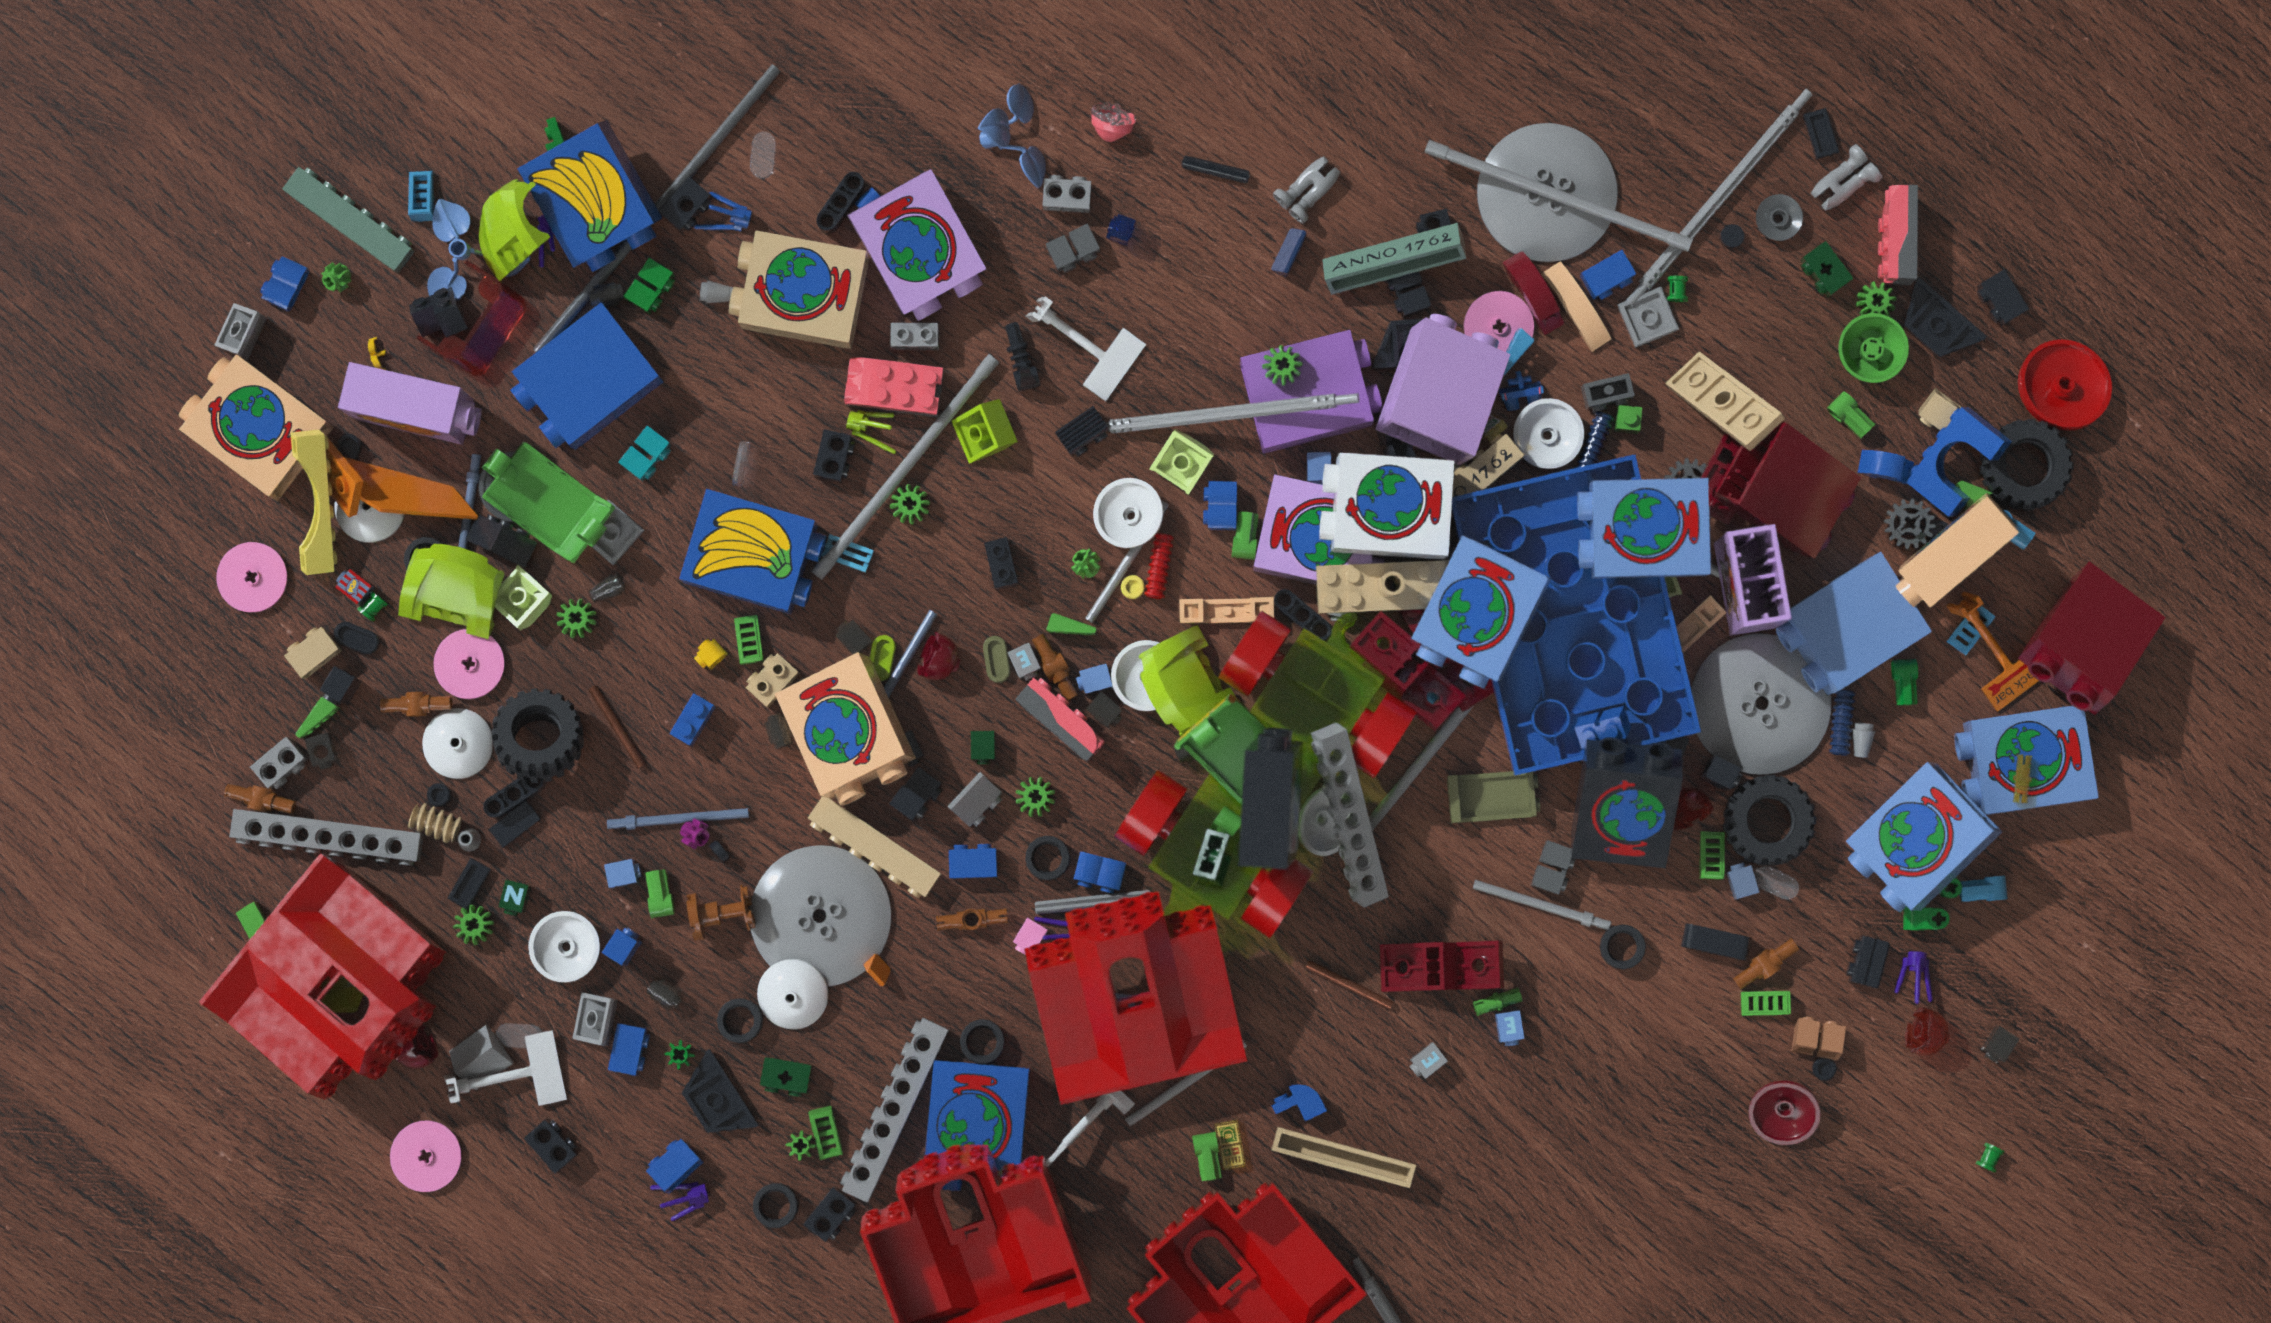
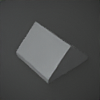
M233 303L214 346L248 360L267 318L255 310Z
M582 992L572 1039L609 1046L618 999Z
M488 1024L449 1051L454 1072L461 1079L467 1078V1080L498 1074L514 1064Z

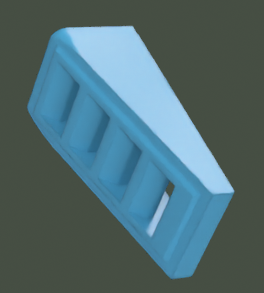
M433 171L409 172L408 215L412 222L433 221ZM415 181H427V184H415ZM427 190V193H416V191ZM416 200H427V202L416 203Z
M1522 328L1516 330L1506 350L1510 357L1503 375L1510 370L1534 342V339Z
M1980 606L1977 610L1986 619L1984 624L1988 628L1995 615ZM1964 617L1946 642L1962 654L1967 655L1981 635L1974 627L1968 624V620ZM1963 628L1967 629L1974 635L1973 638L1969 637L1961 630ZM1959 635L1968 642L1967 646L1958 641L1956 637Z

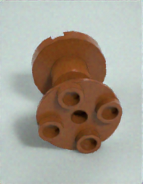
M740 885L741 902L718 906L717 901L700 904L697 893L687 894L686 897L689 900L687 901L690 927L695 929V932L692 933L694 941L704 940V927L721 925L722 919L744 916L748 932L752 928H756L754 914L749 909V906L752 905V897L747 886Z

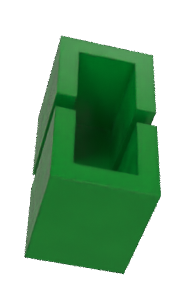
M648 258L638 276L656 288V292L635 279L625 293L624 298L650 315L652 311L656 312L663 301L660 299L661 295L665 291L669 292L675 283V280H673L675 275L656 261Z

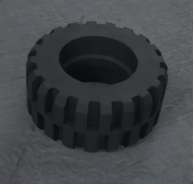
M2020 419L1999 429L1998 431L2012 441L1999 460L1990 461L1981 453L1980 461H1982V466L1979 467L1980 474H1983L1984 477L1982 481L1984 487H1988L1993 493L1990 495L1992 498L1996 497L2000 500L1999 503L2001 505L2011 506L2013 510L2025 509V511H2030L2048 505L2063 494L2067 484L2072 479L2070 474L2074 470V462H2071L2073 452L2066 445L2068 440L2066 437L2062 438L2058 434L2060 431L2056 427L2050 428L2048 423L2044 421L2036 422L2035 419L2022 421ZM2018 444H2032L2040 449L2046 458L2047 474L2035 486H2021L2013 481L2007 472L2006 456Z
M538 688L531 689L530 693H525L523 690L517 693L518 697H509L506 700V706L501 705L497 710L498 716L494 717L492 722L493 729L491 730L495 753L501 766H505L506 771L511 775L516 773L517 778L525 781L526 778H530L532 783H538V779H544L545 782L552 781L551 777L555 775L558 778L565 775L564 770H571L575 766L574 760H579L581 748L584 745L580 715L574 709L573 703L570 700L565 701L564 695L560 693L552 695V690L549 689L538 692ZM533 721H547L557 726L560 730V736L557 741L544 750H528L516 742V735L524 725Z
M1767 775L1745 782L1729 797L1726 803V810L1723 812V830L1726 831L1728 843L1733 846L1734 851L1738 855L1744 857V860L1756 863L1757 865H1780L1797 858L1809 846V841L1815 833L1816 817H1814L1813 813L1815 808L1808 799L1809 795L1806 791L1803 792L1800 789V785L1789 781L1785 777ZM1767 798L1776 799L1782 802L1790 812V830L1778 842H1762L1756 839L1748 828V813L1751 807L1759 800Z

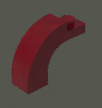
M1523 251L1502 262L1511 282L1525 298L1540 331L1544 335L1565 324L1559 312L1560 308L1535 265Z

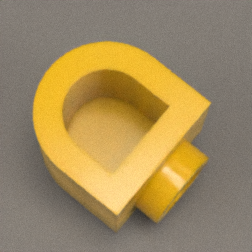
M707 639L698 647L700 651L697 652V656L694 659L702 668L707 666L712 670L726 657L727 652L715 639L712 641Z

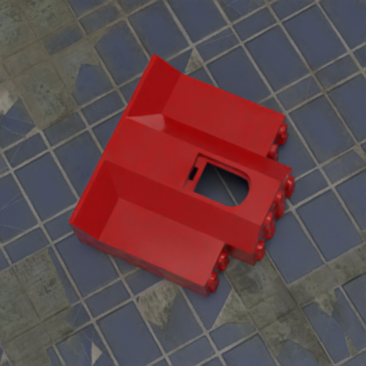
M320 853L201 998L199 1003L233 1027L306 1093L326 1100L336 1092L337 1085L342 1079L350 1075L352 1069L358 1074L375 1081L377 1078H381L386 1073L390 1062L400 1056L404 1045L417 1035V1029L421 1024L431 1018L436 1006L416 988L426 982L428 974L442 962L446 951L347 866ZM329 976L331 980L321 989L319 986ZM341 976H344L369 999V1008L365 1017L359 1023L352 1026L348 1025L322 1002V999Z
M1159 891L1154 893L1146 892L1141 896L1125 897L1115 902L1099 903L1094 907L1077 908L1065 913L1070 938H1059L1050 943L1034 944L1029 948H1024L1029 976L1061 1105L1247 1061L1211 905L1197 906L1194 909L1183 912L1175 911L1170 915L1164 916ZM1135 957L1141 959L1150 992L1117 999L1110 972L1111 965L1122 958ZM1142 1000L1143 1003L1138 1006H1128V1003Z
M954 1145L949 1147L946 1152L937 1154V1152L930 1153L924 1159L903 1170L897 1177L896 1193L899 1201L889 1204L888 1208L882 1210H869L862 1216L860 1234L894 1323H1001L1064 1301L1068 1309L1091 1301V1275L1081 1259L1044 1156L1038 1158L1037 1156H1031L1026 1158L1023 1163L1017 1165L1013 1163L1007 1164L998 1171L989 1145H964L961 1147L960 1145ZM952 1180H966L973 1187L984 1219L953 1229L940 1191L946 1183Z
M1265 1182L1255 1190L1257 1195L1252 1200H1249L1247 1197L1237 1206L1239 1209L1237 1212L1231 1208L1218 1191L1214 1194L1210 1191L1200 1200L1201 1204L1197 1208H1194L1192 1205L1182 1214L1183 1220L1178 1224L1173 1221L1164 1229L1165 1235L1159 1240L1155 1238L1146 1245V1258L1162 1276L1159 1278L1156 1275L1146 1283L1147 1289L1144 1292L1140 1293L1137 1291L1128 1299L1127 1310L1138 1323H1331L1345 1310L1351 1309L1367 1294L1273 1182L1269 1185ZM1205 1237H1215L1243 1268L1219 1290L1214 1287L1191 1258V1251L1194 1245ZM1239 1279L1241 1283L1230 1291L1228 1288Z

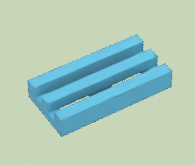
M829 535L822 557L834 546L832 542H837L839 537ZM851 542L848 547L867 553V557L847 550L842 554L863 561L864 565L861 566L842 558H838L836 562L866 573L874 550Z

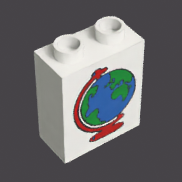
M1340 453L1336 459V465L1324 464L1322 491L1334 493L1333 512H1321L1319 539L1331 540V552L1444 560L1449 553L1454 461Z

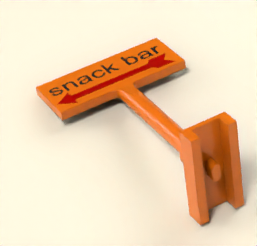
M1964 591L1961 594L1964 600L1960 604L1948 603L1946 606L1951 613L1965 617L1968 622H1972L2004 668V672L1981 688L1991 705L1998 712L2039 680L2030 674L2028 666L2022 661L2018 660L2014 664L2010 662L1979 617L1980 613L1977 608L1984 604L1978 595Z

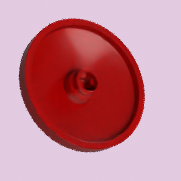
M2060 339L2045 342L2030 352L2019 370L2018 390L2024 406L2034 418L2040 422H2047L2051 428L2056 427L2058 430L2071 431L2091 425L2103 414L2111 399L2112 382L2105 363L2093 350L2079 342Z

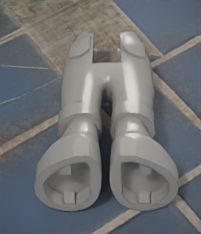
M1856 144L1849 150L1850 157L1848 161H1844L1838 168L1822 178L1811 192L1814 198L1826 192L1825 190L1829 187L1835 193L1821 205L1825 211L1840 205L1858 188H1861L1864 182H1878L1883 178L1876 166L1868 163L1858 174L1853 175L1847 182L1839 185L1856 168L1868 161L1866 154Z
M1325 156L1309 165L1297 180L1289 186V190L1276 189L1273 192L1275 200L1281 207L1287 210L1293 201L1313 184V187L1301 198V201L1289 209V214L1302 224L1309 218L1307 214L1308 208H1311L1316 201L1329 191L1341 173L1336 167L1328 172L1325 177L1319 173L1329 162Z

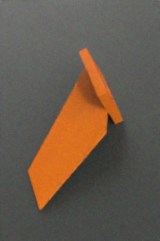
M328 438L329 449L326 450V459H329L330 473H327L328 482L332 486L331 496L348 517L357 515L361 500L379 512L478 519L477 514L453 486L346 458Z

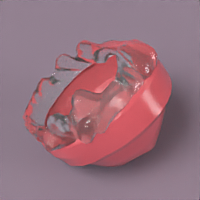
M1109 101L1104 104L1100 102L1091 109V123L1097 134L1107 142H1114L1131 133L1133 124L1136 122L1135 115L1121 109L1118 103L1111 105Z

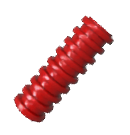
M1156 533L1154 536L1155 541L1152 542L1154 548L1151 549L1153 555L1150 556L1152 563H1149L1151 569L1148 570L1150 575L1146 579L1148 581V584L1145 586L1147 592H1144V595L1149 598L1162 599L1165 598L1163 591H1166V587H1164V584H1167L1165 578L1168 577V573L1166 571L1170 567L1168 562L1171 561L1169 555H1172L1170 548H1173L1171 541H1174V537L1169 534Z

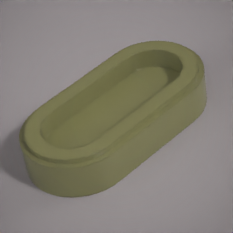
M991 636L983 644L986 671L991 681L1002 683L1010 676L1007 646L1001 637Z

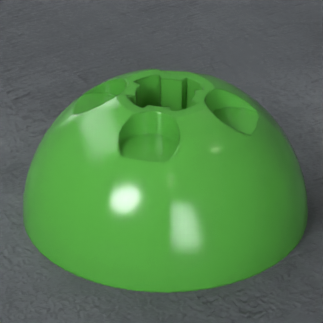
M1869 313L1856 317L1845 327L1839 339L1838 352L1841 363L1849 374L1863 382L1879 383L1891 379L1900 372L1908 357L1909 344L1903 328L1894 319L1879 313Z

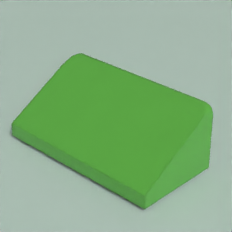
M256 901L236 912L249 939L266 920Z

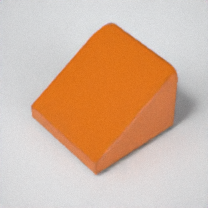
M874 954L863 964V967L883 987L891 969L878 954Z

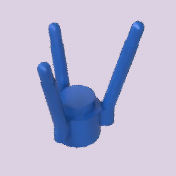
M710 191L709 193L712 197L733 207V211L715 205H710L709 208L731 215L730 222L734 223V225L703 224L694 226L695 229L736 230L741 232L742 228L748 229L752 211L747 210L746 206L739 205Z

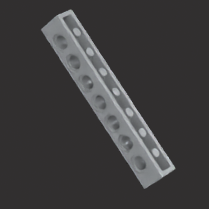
M1334 723L1311 733L1313 738L1311 746L1318 758L1317 769L1324 782L1322 789L1328 798V812L1331 818H1333L1335 825L1333 826V832L1339 840L1340 847L1338 852L1342 860H1344V875L1350 883L1349 895L1354 902H1357L1362 907H1367L1389 896L1347 729L1338 723Z
M233 809L229 837L236 838V843L250 845V840L259 841V846L273 848L274 843L283 844L282 849L296 851L297 846L306 847V852L320 854V849L329 850V855L343 857V853L347 852L353 853L352 858L366 860L367 855L376 856V861L390 863V858L399 859V864L413 866L414 861L420 862L424 834ZM256 822H259L262 826V831L258 835H254L251 830L252 825ZM279 825L285 828V835L282 838L275 836V829ZM305 828L309 836L305 841H300L298 832ZM329 831L332 835V840L329 844L325 845L321 840V836L324 832ZM352 834L355 837V844L348 848L344 841L347 835ZM375 837L379 845L377 849L371 851L368 848V841ZM399 840L402 844V849L399 853L395 854L391 850V845L394 841Z
M922 1018L921 1022L916 1020L911 1031L914 1037L911 1043L906 1042L901 1052V1055L904 1056L901 1065L896 1063L891 1073L894 1080L891 1086H885L880 1097L884 1101L880 1108L876 1106L871 1116V1120L874 1121L871 1129H865L860 1140L864 1144L860 1151L856 1149L850 1161L854 1164L851 1172L846 1171L840 1184L844 1185L843 1192L867 1203L869 1202L949 1029L925 1018ZM922 1037L930 1041V1048L927 1051H921L917 1047V1042ZM911 1059H916L920 1063V1069L916 1073L910 1072L907 1068V1063ZM902 1080L907 1081L910 1085V1091L907 1094H901L897 1090V1085ZM891 1102H896L900 1106V1112L896 1116L890 1115L887 1111V1106ZM880 1124L889 1126L890 1133L887 1137L878 1135L877 1127ZM871 1145L877 1146L880 1150V1154L876 1159H872L867 1155V1149ZM860 1167H866L869 1170L870 1176L867 1180H860L857 1177V1170Z

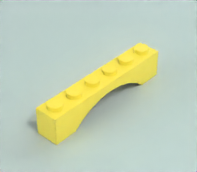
M319 429L291 432L292 456L307 473L314 494L312 524L306 538L299 547L301 570L306 575L334 572V564H337V555L332 546V542L335 541V531L333 527L331 528V519L334 518V511L332 505H329L332 486L328 482L327 473H330L329 459H326V450L329 449L328 438Z

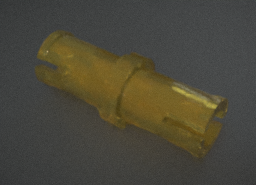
M2017 754L2016 776H2013L2015 788L2012 802L2019 803L2020 793H2022L2021 803L2028 804L2029 782H2032V777H2030L2032 756L2026 755L2025 765H2023V755Z

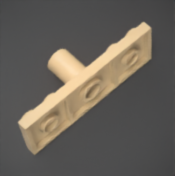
M1698 352L1666 382L1671 391L1749 451L1785 419L1781 412L1701 352Z
M1450 560L1316 566L1318 614L1426 609ZM1386 579H1390L1395 583V592L1386 589Z

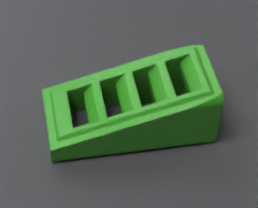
M1055 613L1051 614L1046 632L1078 635H1095L1097 631L1096 627Z
M758 615L734 618L740 664L764 662ZM754 623V627L744 629L740 627V624ZM755 632V636L742 638L743 633ZM756 641V645L743 647L744 642ZM757 650L755 655L745 656L744 654L746 651Z
M321 697L295 733L296 736L301 739L306 738L339 711L340 707Z
M1701 831L1699 879L1723 880L1725 872V832ZM1706 838L1719 839V844L1706 843ZM1706 848H1719V852L1706 853ZM1706 857L1718 858V862H1706ZM1706 867H1718V872L1706 871Z
M1790 991L1741 992V1016L1791 1015ZM1749 996H1753V1011H1749ZM1758 996H1763V1010H1759ZM1768 996H1772L1773 1010H1769ZM1778 996H1782L1783 1010H1778Z
M827 1106L809 1111V1118L820 1160L843 1155L832 1107ZM829 1116V1119L815 1121V1119ZM831 1125L830 1129L818 1131L817 1129L819 1127ZM832 1134L834 1138L820 1141V1137ZM836 1144L835 1148L827 1150L822 1149L823 1146Z

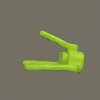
M858 410V412L850 411L846 429L852 430V435L859 436L892 454H896V450L861 432L866 431L868 426L891 430V425L869 421L868 417L893 418V413L865 412Z

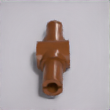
M1044 633L1032 639L1042 658L1040 659V666L1049 682L1052 681L1053 684H1057L1067 701L1077 696L1078 693L1068 677L1070 669L1061 653L1053 651Z
M407 692L401 698L380 700V710L382 713L402 712L407 717L427 716V713L435 710L453 709L452 696L431 697L427 692Z
M227 784L224 792L225 797L242 801L244 805H247V808L265 813L276 810L294 814L297 804L296 801L278 797L276 793H273L274 790L255 785L244 788Z
M1007 908L985 911V909H968L953 915L936 916V922H945L944 924H937V931L959 928V930H976L978 928H986L987 925L1008 923V917H999L1000 915H1007ZM969 913H975L979 918L975 926H968L965 921Z
M1792 938L1775 950L1767 948L1752 958V962L1749 964L1750 967L1733 979L1740 989H1743L1758 978L1765 980L1782 968V961L1800 949Z

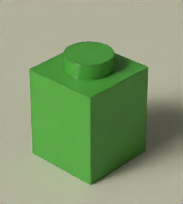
M1619 405L1616 408L1614 432L1638 434L1641 427L1642 407Z

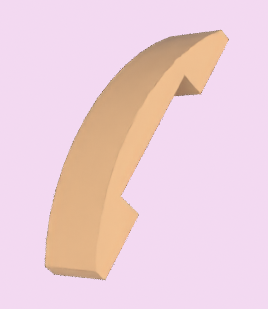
M1561 261L1541 273L1552 293H1555L1579 329V334L1591 352L1612 339L1594 307Z
M1711 595L1676 627L1682 653L1727 613Z
M1274 597L1208 600L1179 599L1180 623L1254 622L1261 611L1274 618Z

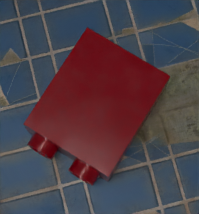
M1782 421L1751 451L1741 445L1712 497L1754 527L1775 524L1779 545L1786 550L1815 559L1818 552L1824 550L1830 543L1832 538L1831 530L1841 512L1848 509L1855 498L1854 490L1861 477L1787 422Z
M2088 561L2068 581L2018 659L2028 666V670L2034 678L2042 682H2050L2064 692L2072 706L2096 715L2116 696L2166 617Z

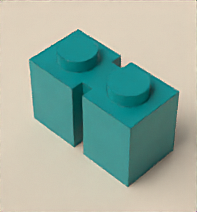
M649 426L645 427L634 442L651 455L652 459L649 460L634 447L630 446L618 462L642 482L645 478L649 480L657 470L655 468L656 463L660 460L664 461L671 453L669 448L672 446Z

